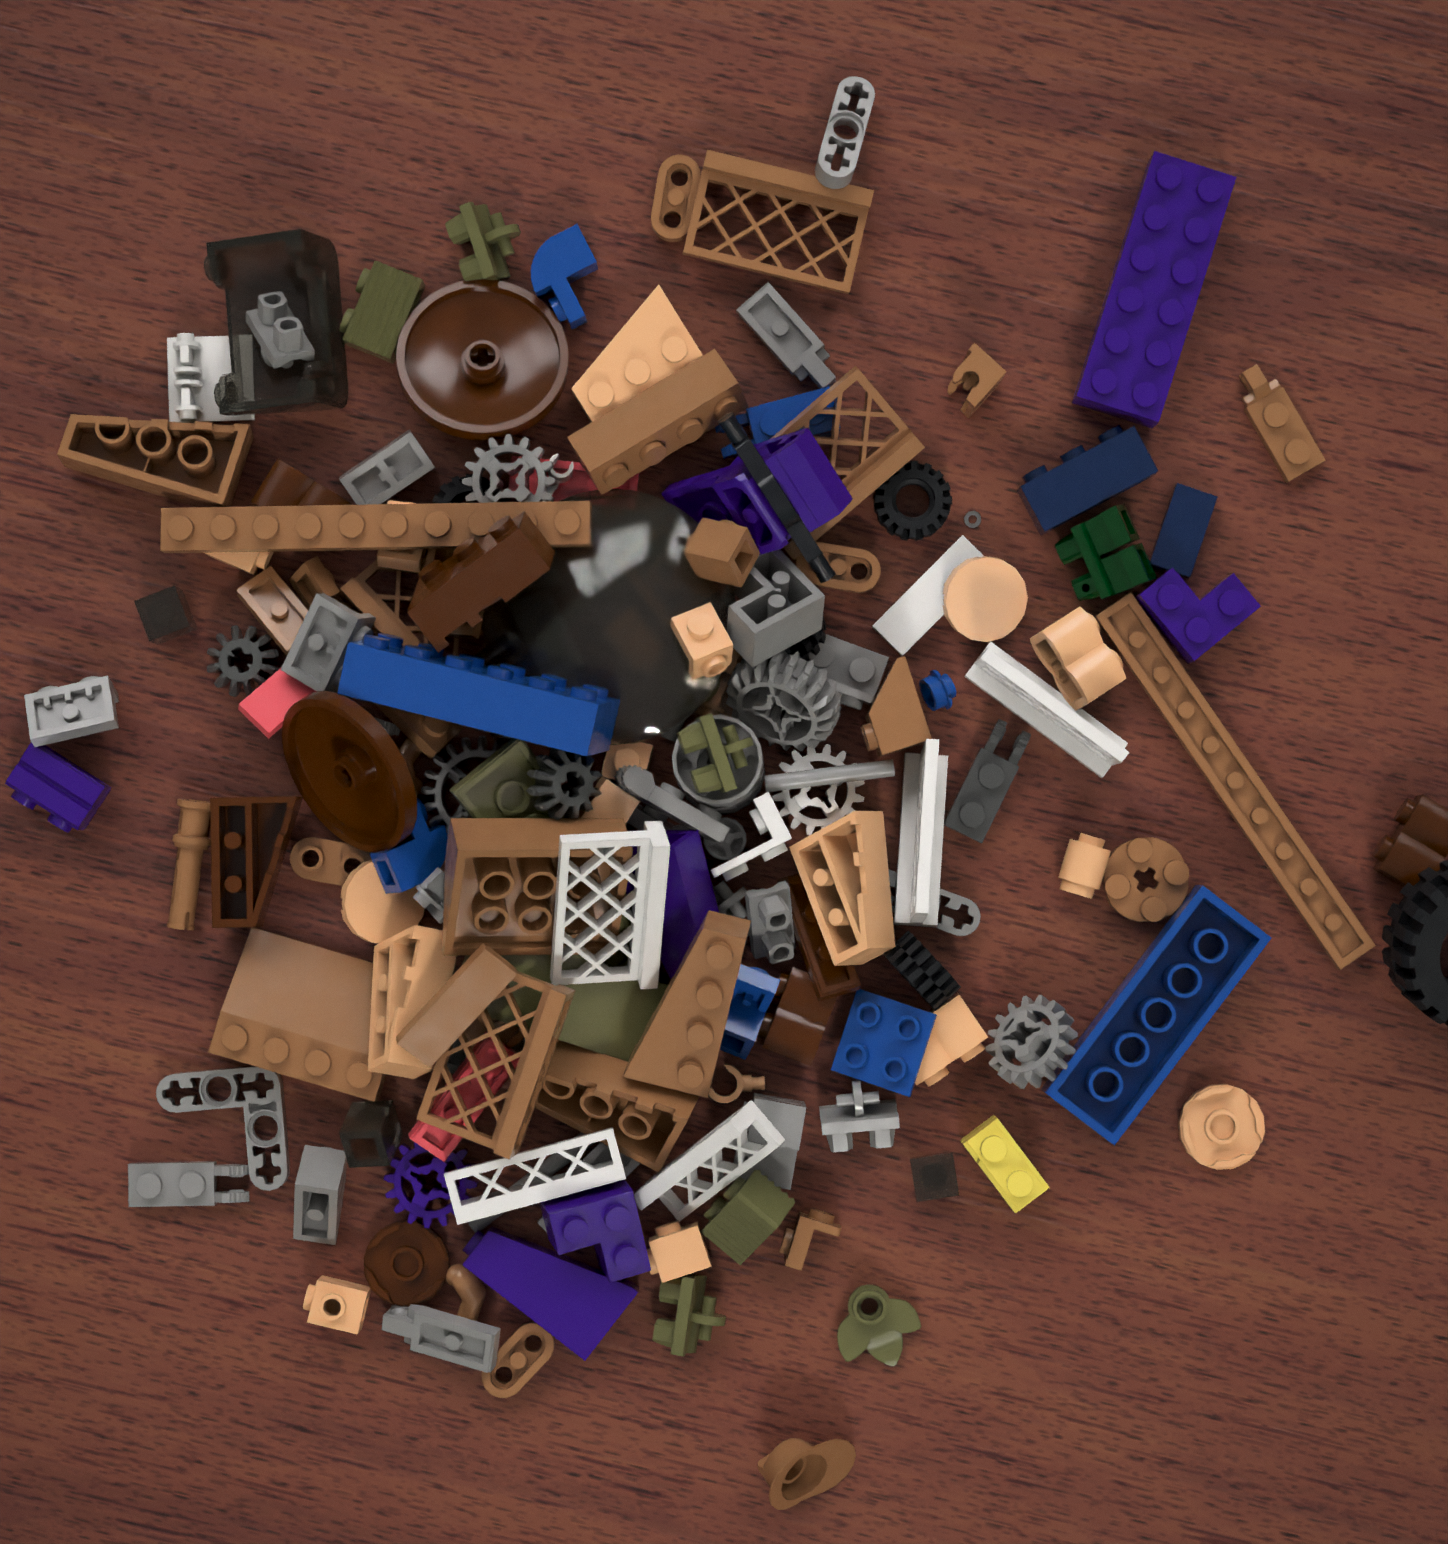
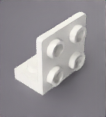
M769 792L753 799L756 808L749 811V814L760 835L768 832L771 840L713 868L711 872L714 878L722 874L725 881H728L749 870L746 864L747 861L761 855L764 862L788 851L784 842L792 839Z

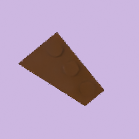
M525 511L513 519L510 516L501 518L489 528V534L478 541L475 538L464 541L454 550L452 557L442 563L439 559L434 560L419 572V580L407 613L438 653L449 645L447 641L448 635L467 621L471 627H474L483 620L479 612L500 599H503L506 603L550 570L555 551Z
M303 797L210 798L212 928L263 926Z

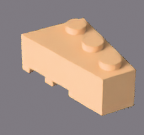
M659 284L571 388L575 399L590 423L703 356Z
M853 811L789 847L834 966L863 965L896 947L883 811Z
M413 925L374 946L368 1071L415 1079L433 1071L435 1063L431 1068L426 1066L398 1045L396 1036L453 976L456 956H443V930Z

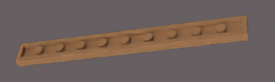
M590 501L161 508L160 551L163 553L456 549L461 543L470 538H475L478 541L489 534V528L501 518L510 516L513 519L524 511L551 547H592V503Z
M1131 592L1096 615L1095 618L1099 626L1335 967L1341 970L1376 945L1133 594Z

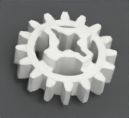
M829 744L824 746L822 753H816L815 748L807 746L806 756L802 757L799 752L794 750L791 752L794 763L789 765L781 762L779 767L783 772L787 773L814 769L810 762L814 761L826 762L833 766L845 765L843 761L846 757V752L841 751L834 757L830 755L831 746ZM864 780L846 782L847 796L841 809L834 799L836 789L842 783L830 784V788L825 792L830 808L827 807L824 801L821 802L818 797L813 799L808 797L807 792L811 787L801 788L800 793L793 798H790L789 790H782L781 793L772 796L773 801L784 802L785 807L779 812L781 817L788 814L794 817L790 828L794 830L800 823L806 825V835L810 836L814 832L815 827H821L822 829L855 811L851 807L852 803L864 802L865 798L860 794H856L855 788L865 784ZM807 806L820 808L827 818L812 819L804 816L799 811Z

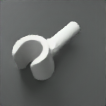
M559 454L553 455L549 461H552L555 465ZM573 461L569 465L567 472L563 474L556 473L553 468L548 471L549 477L557 479V485L547 487L546 492L553 495L560 483L569 481L573 474Z

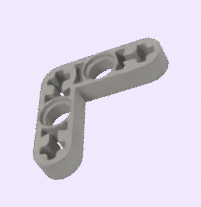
M255 1066L180 1072L168 1075L159 1082L156 1089L157 1101L163 1109L169 1112L179 1113L243 1107L248 1169L252 1183L261 1190L271 1191L278 1189L287 1181L290 1174L283 1081L279 1073ZM258 1073H264L266 1080H273L274 1086L266 1091V1097H260L259 1090L254 1089L243 1091L246 1100L238 1099L240 1084L236 1074L244 1075L242 1083L258 1080ZM214 1077H224L231 1085V1094L224 1101H216L209 1095L208 1084ZM194 1078H201L199 1094L203 1104H196L197 1095H188L181 1098L180 1105L175 1104L174 1098L166 1096V1090L173 1087V1081H178L180 1088H192L196 1086ZM260 1116H270L277 1122L278 1131L273 1139L263 1140L256 1135L254 1124ZM276 1144L280 1145V1152H271L273 1166H280L281 1173L274 1176L272 1183L268 1182L266 1175H259L258 1168L266 1164L265 1152L257 1155L255 1146L268 1148Z

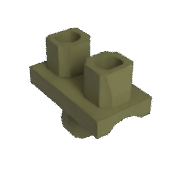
M468 202L459 206L461 214L446 222L445 226L453 244L460 245L471 240L475 254L459 260L463 279L465 281L481 279L502 281L510 278L511 275L505 257L515 253L511 239L521 234L519 225H505L502 213L490 215L486 204L474 205L473 202Z
M712 713L695 718L697 723L691 724L676 733L684 755L706 748L711 764L690 771L697 793L711 792L719 789L720 792H728L737 789L726 755L731 754L735 769L747 766L748 763L743 749L754 745L752 736L739 740L735 725L732 724L722 728L727 742L726 745H723Z
M691 1274L660 1283L659 1301L678 1306L676 1320L658 1318L656 1320L652 1340L670 1347L672 1355L685 1356L686 1353H696L698 1339L710 1341L712 1327L725 1326L726 1316L715 1313L717 1298L704 1296L707 1280L705 1275Z

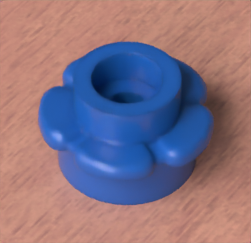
M931 670L928 677L919 681L921 695L926 705L932 711L940 708L948 710L952 707V698L956 697L955 685L949 675H941L937 670Z

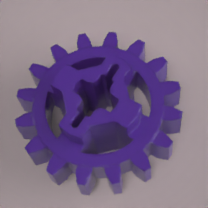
M415 1142V1148L413 1149L403 1143L398 1147L403 1155L402 1159L391 1157L388 1161L396 1170L395 1173L384 1175L385 1181L394 1183V1188L385 1194L386 1198H398L399 1203L396 1205L394 1212L397 1214L404 1209L408 1210L410 1213L407 1222L410 1224L419 1216L423 1217L424 1228H430L433 1218H438L442 1226L448 1225V1213L451 1212L454 1215L451 1202L437 1209H427L426 1207L430 1200L439 1197L450 1200L444 1173L449 1172L447 1167L450 1161L454 1163L457 1169L475 1165L476 1163H464L463 1158L468 1153V1149L464 1148L458 1152L453 1150L445 1162L434 1156L432 1161L420 1164L416 1161H411V1159L418 1154L428 1151ZM434 1170L439 1173L437 1181L442 1184V1188L435 1186L429 1191L424 1188L426 1181L421 1178L420 1173L428 1175ZM403 1176L411 1181L415 1193L412 1200L405 1192ZM466 1177L460 1179V1185L456 1182L461 1201L473 1198L467 1193V1189L477 1187L479 1181Z

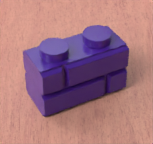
M32 742L5 783L14 789L11 795L13 799L31 810L35 808L36 804L51 813L47 820L67 833L72 828L84 831L112 788L48 746L34 747Z

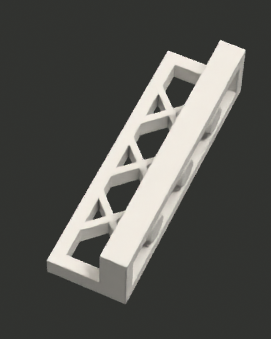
M750 1100L662 1168L659 1173L654 1174L634 1193L636 1205L642 1211L659 1198L680 1222L777 1149L785 1139L756 1104ZM751 1124L767 1141L765 1145L748 1141L747 1128ZM724 1147L737 1150L738 1164L723 1161L722 1149ZM699 1166L712 1169L713 1183L698 1179L697 1168ZM674 1185L688 1188V1203L686 1205L671 1190Z
M611 1127L519 1152L511 1159L501 1157L445 1172L444 1177L456 1222L459 1225L625 1180L626 1174L614 1130ZM607 1139L612 1160L590 1165L580 1159L589 1144ZM581 1146L576 1156L565 1151ZM558 1153L572 1161L565 1173L549 1177L538 1171L545 1157L550 1154ZM539 1158L534 1167L524 1163L525 1161ZM513 1164L530 1173L524 1184L506 1188L496 1182L503 1168ZM577 1164H578L579 1166L583 1167V1168L574 1170ZM497 1169L492 1179L481 1174ZM474 1176L488 1184L482 1195L461 1201L455 1180ZM534 1176L540 1178L539 1180L532 1181ZM492 1187L498 1190L490 1193Z

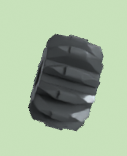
M237 625L231 627L233 639L231 641L222 633H218L216 639L224 647L221 651L215 648H208L207 650L208 655L219 658V662L212 663L206 667L207 672H223L216 679L214 685L217 688H223L231 681L229 695L233 697L239 695L242 685L246 695H250L255 690L254 682H257L260 686L267 680L263 677L265 672L273 675L279 670V668L267 664V660H273L280 656L279 651L276 649L264 651L271 643L272 638L265 634L256 641L258 629L254 626L248 627L244 639L242 631ZM241 651L246 655L253 656L252 665L247 664L250 669L246 672L234 666V658L240 659L237 654Z
M550 748L549 756L540 754L535 757L540 769H530L526 772L530 778L536 779L535 785L530 786L526 791L529 795L538 796L534 804L537 810H548L549 818L560 820L563 815L565 818H578L579 809L586 812L593 809L589 796L598 797L602 794L598 788L593 787V782L603 776L599 771L590 770L595 759L591 756H581L555 748Z

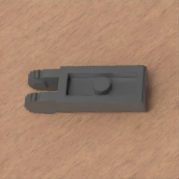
M1001 719L997 720L984 748L979 749L944 821V826L979 843H983L1020 767L1017 764L1031 738V734L1022 731L1013 743V749L1008 760L993 754L998 742L1002 740L1007 730V722Z

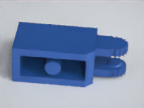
M830 387L746 408V413L737 415L736 419L742 427L749 426L753 444L769 440ZM832 401L826 407H834V402ZM817 414L809 422V430L812 435L831 437L833 415ZM720 425L715 427L716 433H725ZM732 443L721 448L723 459L739 456Z

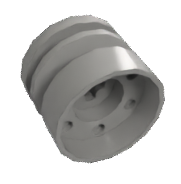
M721 714L713 715L723 745H726L727 742L722 728L732 724L735 725L739 740L752 736L754 745L743 749L748 763L747 766L735 769L731 754L726 755L737 789L728 792H720L719 789L711 792L697 793L690 771L711 764L706 748L684 755L678 738L672 754L674 775L679 788L685 793L686 800L696 808L701 803L721 815L736 813L750 805L761 791L765 775L762 748L753 730L739 719Z

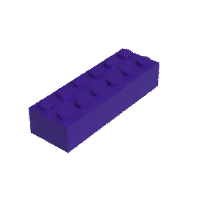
M1157 151L1153 152L1148 161L1074 393L1073 404L1152 429L1159 423L1236 176Z

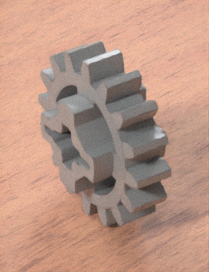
M506 434L504 445H499L491 437L488 439L490 450L485 452L481 448L476 447L474 451L480 458L478 462L465 463V466L473 472L472 477L462 479L463 485L473 488V492L465 497L468 503L505 501L548 502L555 499L546 492L547 487L557 485V479L547 477L546 472L550 471L554 464L552 461H540L545 452L540 446L532 452L529 451L530 440L526 437L520 441L519 445H515L511 434ZM509 453L522 455L514 463H501L496 458ZM486 469L490 473V488L484 495L482 475ZM534 469H536L538 476V486L535 495L529 490V476L534 472ZM518 472L519 475L515 479L519 485L515 491L506 488L501 492V488L504 486V482L501 479L502 475L508 473L513 476Z
M1026 995L1023 996L1020 1007H1016L1011 1002L1008 1004L1009 1014L1006 1017L997 1014L995 1019L1000 1024L999 1028L988 1030L987 1033L995 1039L994 1043L985 1047L986 1052L993 1056L988 1063L998 1071L997 1075L1009 1084L1014 1083L1020 1089H1024L1028 1083L1035 1088H1040L1042 1077L1044 1076L1052 1082L1056 1080L1054 1070L1057 1067L1067 1069L1068 1065L1063 1058L1065 1054H1075L1076 1049L1069 1045V1041L1078 1037V1033L1070 1027L1074 1019L1065 1012L1064 1007L1055 1000L1049 1001L1043 995H1038L1035 1002ZM1042 1018L1049 1019L1051 1025L1045 1024ZM1016 1058L1020 1061L1021 1066L1014 1065L1012 1059Z

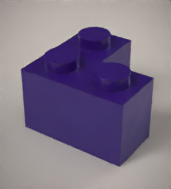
M1173 567L1135 597L1147 616L1187 664L1197 660L1261 607L1234 573L1227 576L1199 599Z
M625 1180L540 1202L548 1240L558 1255L594 1245L599 1268L610 1283L651 1271L634 1193Z

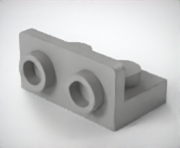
M317 593L280 670L315 691L337 693L348 642L361 641L364 639V635H373L374 632L371 628L376 617L369 613L359 614L325 593Z
M825 634L824 644L818 642L820 647L819 653L814 655L810 651L808 653L809 659H814V666L816 668L827 669V679L837 682L836 691L842 694L841 704L857 710H861L863 704L871 706L889 657Z
M108 675L103 677L90 676L83 678L80 682L60 687L47 686L39 689L38 692L24 695L29 736L34 747L119 728L115 704L119 702L118 692Z

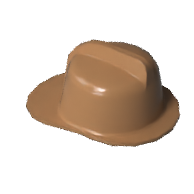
M789 1438L776 1446L770 1454L760 1459L757 1467L770 1487V1504L777 1510H786L805 1499L836 1486L847 1476L853 1467L856 1453L854 1446L844 1439H833L814 1446L800 1438Z

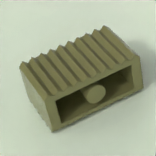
M374 261L371 270L364 268L356 286V292L361 294L354 310L349 307L340 324L339 331L345 333L342 339L344 343L394 364L401 329L410 313L419 304L426 286L424 281L419 277L379 261Z
M754 1170L746 1180L739 1176L729 1185L722 1195L727 1200L720 1195L715 1199L703 1215L709 1221L701 1230V1233L741 1266L778 1228L794 1206V1198H788L787 1192H782L781 1187H775L774 1181H768L767 1175H761L760 1170Z

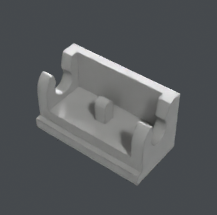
M409 429L339 476V480L356 505L382 504L434 469L435 466Z

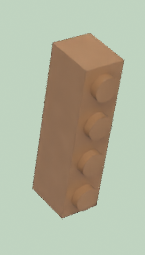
M713 349L567 438L583 468L600 494L603 495L611 489L623 485L628 479L646 468L660 463L666 456L686 444L695 442L703 434L718 426L717 421L725 414L733 412L736 417L739 412L749 406L738 381L718 352Z

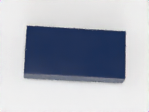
M1180 483L1175 484L1150 557V563L1153 567L1165 571L1173 567L1180 576L1185 578L1191 577L1218 498L1217 496Z

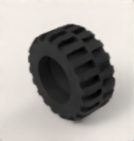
M1448 860L1440 862V870L1435 872L1428 867L1418 874L1420 878L1418 883L1413 886L1408 882L1400 891L1404 895L1399 905L1392 903L1387 913L1392 918L1391 926H1383L1382 940L1389 944V947L1382 950L1384 964L1390 968L1388 975L1393 984L1402 991L1401 994L1430 1019L1439 1024L1445 1023L1448 1026V977L1443 976L1440 966V951L1448 933Z

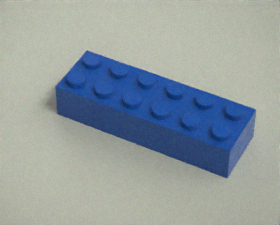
M378 633V636L364 635L363 640L348 642L337 694L583 756L595 755L610 749L620 699L608 697L609 689L590 684H583V687H567L566 678L550 674H542L541 677L525 676V668L502 663L500 667L492 665L487 667L484 666V658L460 653L459 657L453 655L443 656L444 649L438 653L430 644L419 643L418 646H402L403 638L389 634Z
M1195 885L1181 906L1175 911L1073 1046L1076 1049L1075 1054L1065 1056L1063 1060L1068 1065L1067 1069L1057 1067L1054 1071L1056 1080L1052 1082L1048 1079L1040 1090L1115 1146L1271 940V937L1206 887Z

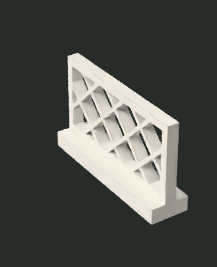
M991 641L964 676L1100 778L1105 776L1112 765L1122 763L1129 754L1125 749L1128 744L1125 740L1080 708L1075 711L1059 691Z
M926 739L921 754L905 753L894 925L935 928L938 926L948 756L938 755L939 739Z
M644 821V831L559 836L550 968L551 984L569 985L638 980L640 989L658 988L670 856V843L662 821ZM637 846V854L623 865L611 856L621 847ZM570 849H590L595 855L578 867L570 860ZM605 861L615 872L599 884L588 874ZM625 878L634 885V890L619 901L609 891ZM582 881L592 891L576 903L567 896V892ZM602 897L613 907L596 920L586 910ZM622 914L631 921V925L616 936L606 927ZM577 917H580L589 927L576 938H572L564 931L565 927ZM599 933L609 943L594 955L584 945ZM618 950L628 956L627 966L608 967L604 963L605 960ZM575 952L587 960L578 969L562 970V963Z

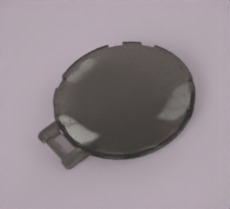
M611 489L603 495L598 490L567 497L560 501H590L592 503V546L552 547L555 554L549 571L506 603L503 599H500L484 609L482 630L485 648L476 653L475 656L484 658V666L487 667L489 665L500 667V664L503 663L525 668V676L541 677L542 674L563 677L567 679L566 686L571 688L572 686L583 687V684H590L609 689L608 697L620 699L610 745L634 744L654 738L674 728L692 715L710 696L717 686L721 675L720 673L709 678L702 676L692 680L688 672L689 660L670 626L671 618L711 602L727 631L728 606L736 602L735 587L701 579L695 575L684 554L687 539L695 532L698 523L677 506L650 494L623 489ZM490 733L498 746L511 739V737Z

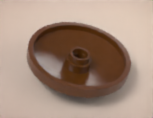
M499 280L460 281L430 294L410 313L398 338L396 351L397 373L400 386L409 404L430 425L445 433L464 439L488 440L493 437L496 440L505 438L506 434L513 436L529 429L542 420L555 406L567 380L569 362L568 343L562 325L553 311L540 298L528 290Z
M313 692L294 703L287 711L282 726L284 755L295 785L318 819L344 842L357 849L371 853L392 849L409 837L417 819L416 791L410 771L401 752L382 725L359 704L335 692Z

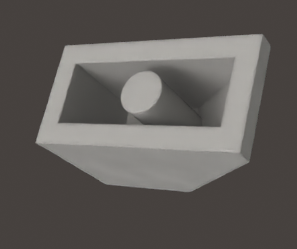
M304 1146L295 1181L293 1239L336 1245L346 1183L347 1151L330 1147Z

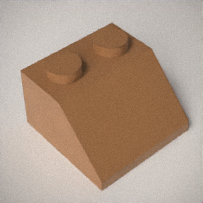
M905 656L897 658L892 664L873 704L865 716L867 724L860 727L868 752L876 750L878 758L923 744L926 739H932Z

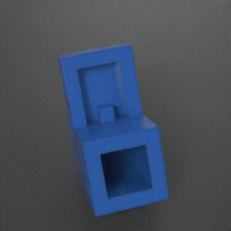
M578 224L546 240L537 250L531 265V281L535 295L541 299L553 292L555 297L548 300L559 322L567 320L572 330L587 323V319L570 283L598 270L597 261Z
M418 798L417 819L409 837L392 849L369 854L386 894L402 893L421 884L437 867L441 868L444 863L448 839L445 825L428 827L426 823L428 819L426 808Z
M740 965L720 1050L746 1060L755 1043L765 1013L776 993L780 979L770 976L761 968Z

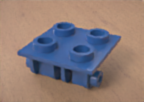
M862 989L857 990L831 1070L911 1097L937 1015Z

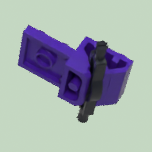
M733 412L725 414L717 422L726 433L739 456L727 467L670 484L661 493L689 536L695 532L703 517L717 521L726 519L733 521L739 526L747 527L760 552L759 555L783 548L789 544L788 540L792 538L815 572L819 582L824 583L830 580L836 573L829 565L810 532L839 515L853 498L809 428H805L753 444L734 416L735 414Z

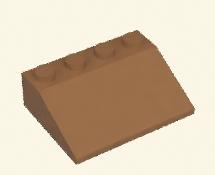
M450 818L445 855L443 956L472 955L482 943H485L499 955H551L559 836L625 832L627 828L624 819ZM632 846L621 847L611 856L623 865L632 858L633 848ZM570 849V860L578 867L595 855L590 849ZM604 861L588 875L601 884L615 870ZM624 878L609 891L619 901L625 897L628 880ZM580 881L567 892V896L578 903L592 889ZM601 897L586 911L597 920L613 906ZM622 914L606 927L616 936L619 935ZM577 917L565 927L564 931L572 938H576L589 925L580 917ZM598 933L584 947L595 955L609 941Z
M251 927L220 1011L208 1053L369 1101H377L380 1099L387 1074L368 1071L373 962Z

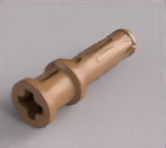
M178 798L177 806L180 807L178 832L172 836L174 846L178 848L167 927L184 930V928L186 930H195L194 922L203 851L208 850V846H211V839L207 837L210 820V802Z

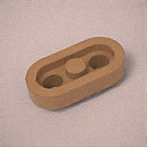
M673 155L667 158L661 164L658 172L651 212V225L655 234L668 242H677L686 238L701 177L700 168L697 163L686 155ZM684 173L688 178L686 184L682 186L675 185L671 180L674 174ZM670 214H675L681 221L677 227L670 228L664 223L665 218Z
M816 542L829 565L836 573L830 580L824 583H820L815 572L810 570L808 562L802 553L796 558L795 565L817 587L852 593H864L871 590L877 584L881 574L880 563L876 556L867 550ZM856 564L863 565L867 570L866 577L861 580L853 578L850 572L851 568Z
M307 837L298 841L290 854L292 869L301 878L343 886L350 874L346 870V863L349 859L356 858L361 864L372 859L369 855L371 852L357 849L348 843L317 837ZM309 850H314L319 856L318 863L313 867L307 866L304 862V855Z
M529 1321L519 1326L498 1349L496 1366L491 1373L482 1371L484 1388L491 1395L498 1398H508L518 1393L552 1356L555 1348V1337L534 1321ZM531 1335L538 1336L542 1341V1346L537 1350L529 1349L526 1345L527 1337ZM498 1368H509L512 1372V1378L509 1381L499 1380L496 1375Z

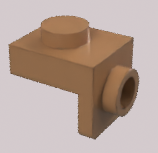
M814 1208L810 1209L809 1215L799 1212L794 1230L786 1228L779 1249V1253L786 1255L784 1260L785 1266L802 1271L814 1229L839 1237L842 1228L840 1224L834 1223L835 1215Z

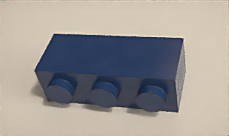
M1118 425L1098 436L1101 444L1088 451H1085L1083 445H1080L1060 456L1063 464L1048 471L1046 466L1043 465L1022 477L1025 484L1020 486L1017 492L1041 536L1153 477L1158 472L1135 426L1123 431L1121 425Z

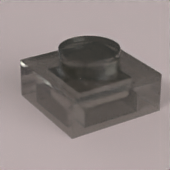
M952 1151L909 1158L917 1202L959 1195Z

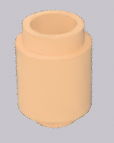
M1080 833L1078 841L1069 839L1058 878L1062 879L1060 890L1090 899L1093 898L1095 889H1100L1111 853L1110 850L1103 849L1105 840Z

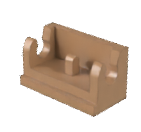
M974 343L968 349L961 365L954 372L947 393L949 395L954 393L960 384H963V389L966 391L971 389L960 410L966 417L970 418L999 386L1007 371Z

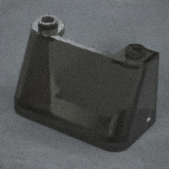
M303 229L206 243L207 256L204 260L206 276L210 281H213L215 286L225 290L232 372L222 374L219 383L214 388V398L219 407V413L226 416L344 408L348 401V378L345 343L342 340L344 333L339 331L343 315L339 264L333 243L328 238ZM276 291L283 292L288 301L287 305L293 315L300 320L305 335L315 349L314 360L296 359L293 360V365L286 369L283 367L274 369L264 362L260 352L261 346L246 323V311L258 309L259 295Z

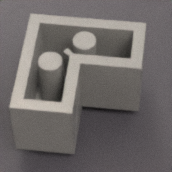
M780 549L759 555L742 588L735 586V595L740 600L728 606L727 633L733 643V648L752 668L822 630L825 595Z
M754 1093L753 1102L784 1137L785 1141L740 1177L746 1180L754 1170H760L761 1175H767L768 1181H774L775 1187L791 1190L797 1150L799 1151L803 1131L806 1104L804 1101ZM752 1124L747 1128L749 1142L761 1145L767 1143ZM735 1150L733 1161L735 1164H738L737 1150Z

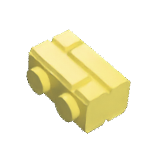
M995 1115L988 1118L960 1140L1014 1213L1023 1209L1050 1188Z

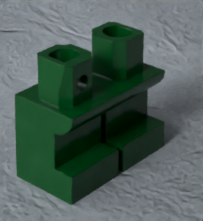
M1125 504L1115 505L1092 519L1070 528L1072 533L1055 544L1057 553L1064 565L1083 557L1089 573L1071 580L1072 587L1079 601L1099 596L1101 599L1108 598L1157 578L1142 543L1132 545L1106 557L1108 553L1140 539Z

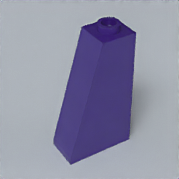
M665 830L670 843V856L660 959L670 979L675 975L708 910L719 913L698 830ZM632 846V857L637 854V846ZM629 881L626 889L627 895L634 890V885Z
M492 1226L485 1235L477 1230L462 1250L468 1255L462 1264L465 1268L584 1361H586L639 1292V1286L632 1281L622 1279L610 1283L599 1268L563 1254L558 1255L556 1251Z

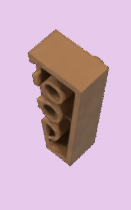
M71 414L57 455L66 468L195 507H231L254 435L250 424L218 425L213 424V422L202 421L182 423L169 422L166 419H151V421L128 420L127 417Z
M708 910L681 964L668 984L641 1038L634 1047L623 1077L708 1098L751 920Z
M558 1040L535 1108L584 1134L613 1127L619 1152L659 1173L688 1121L699 1096L625 1078L623 1075L628 1061ZM607 1139L599 1141L608 1146Z

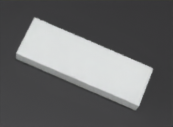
M962 535L879 618L872 628L903 656L944 615L943 588L953 569L966 559L983 557L984 555Z

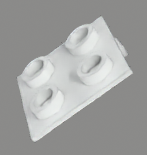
M179 333L177 337L167 338L169 422L255 420L253 335L194 337L193 333Z

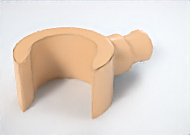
M724 1063L726 1069L737 1080L736 1089L729 1095H720L711 1087L709 1096L719 1103L732 1102L740 1096L741 1092L765 1090V1076L752 1077V1075H742L735 1066Z

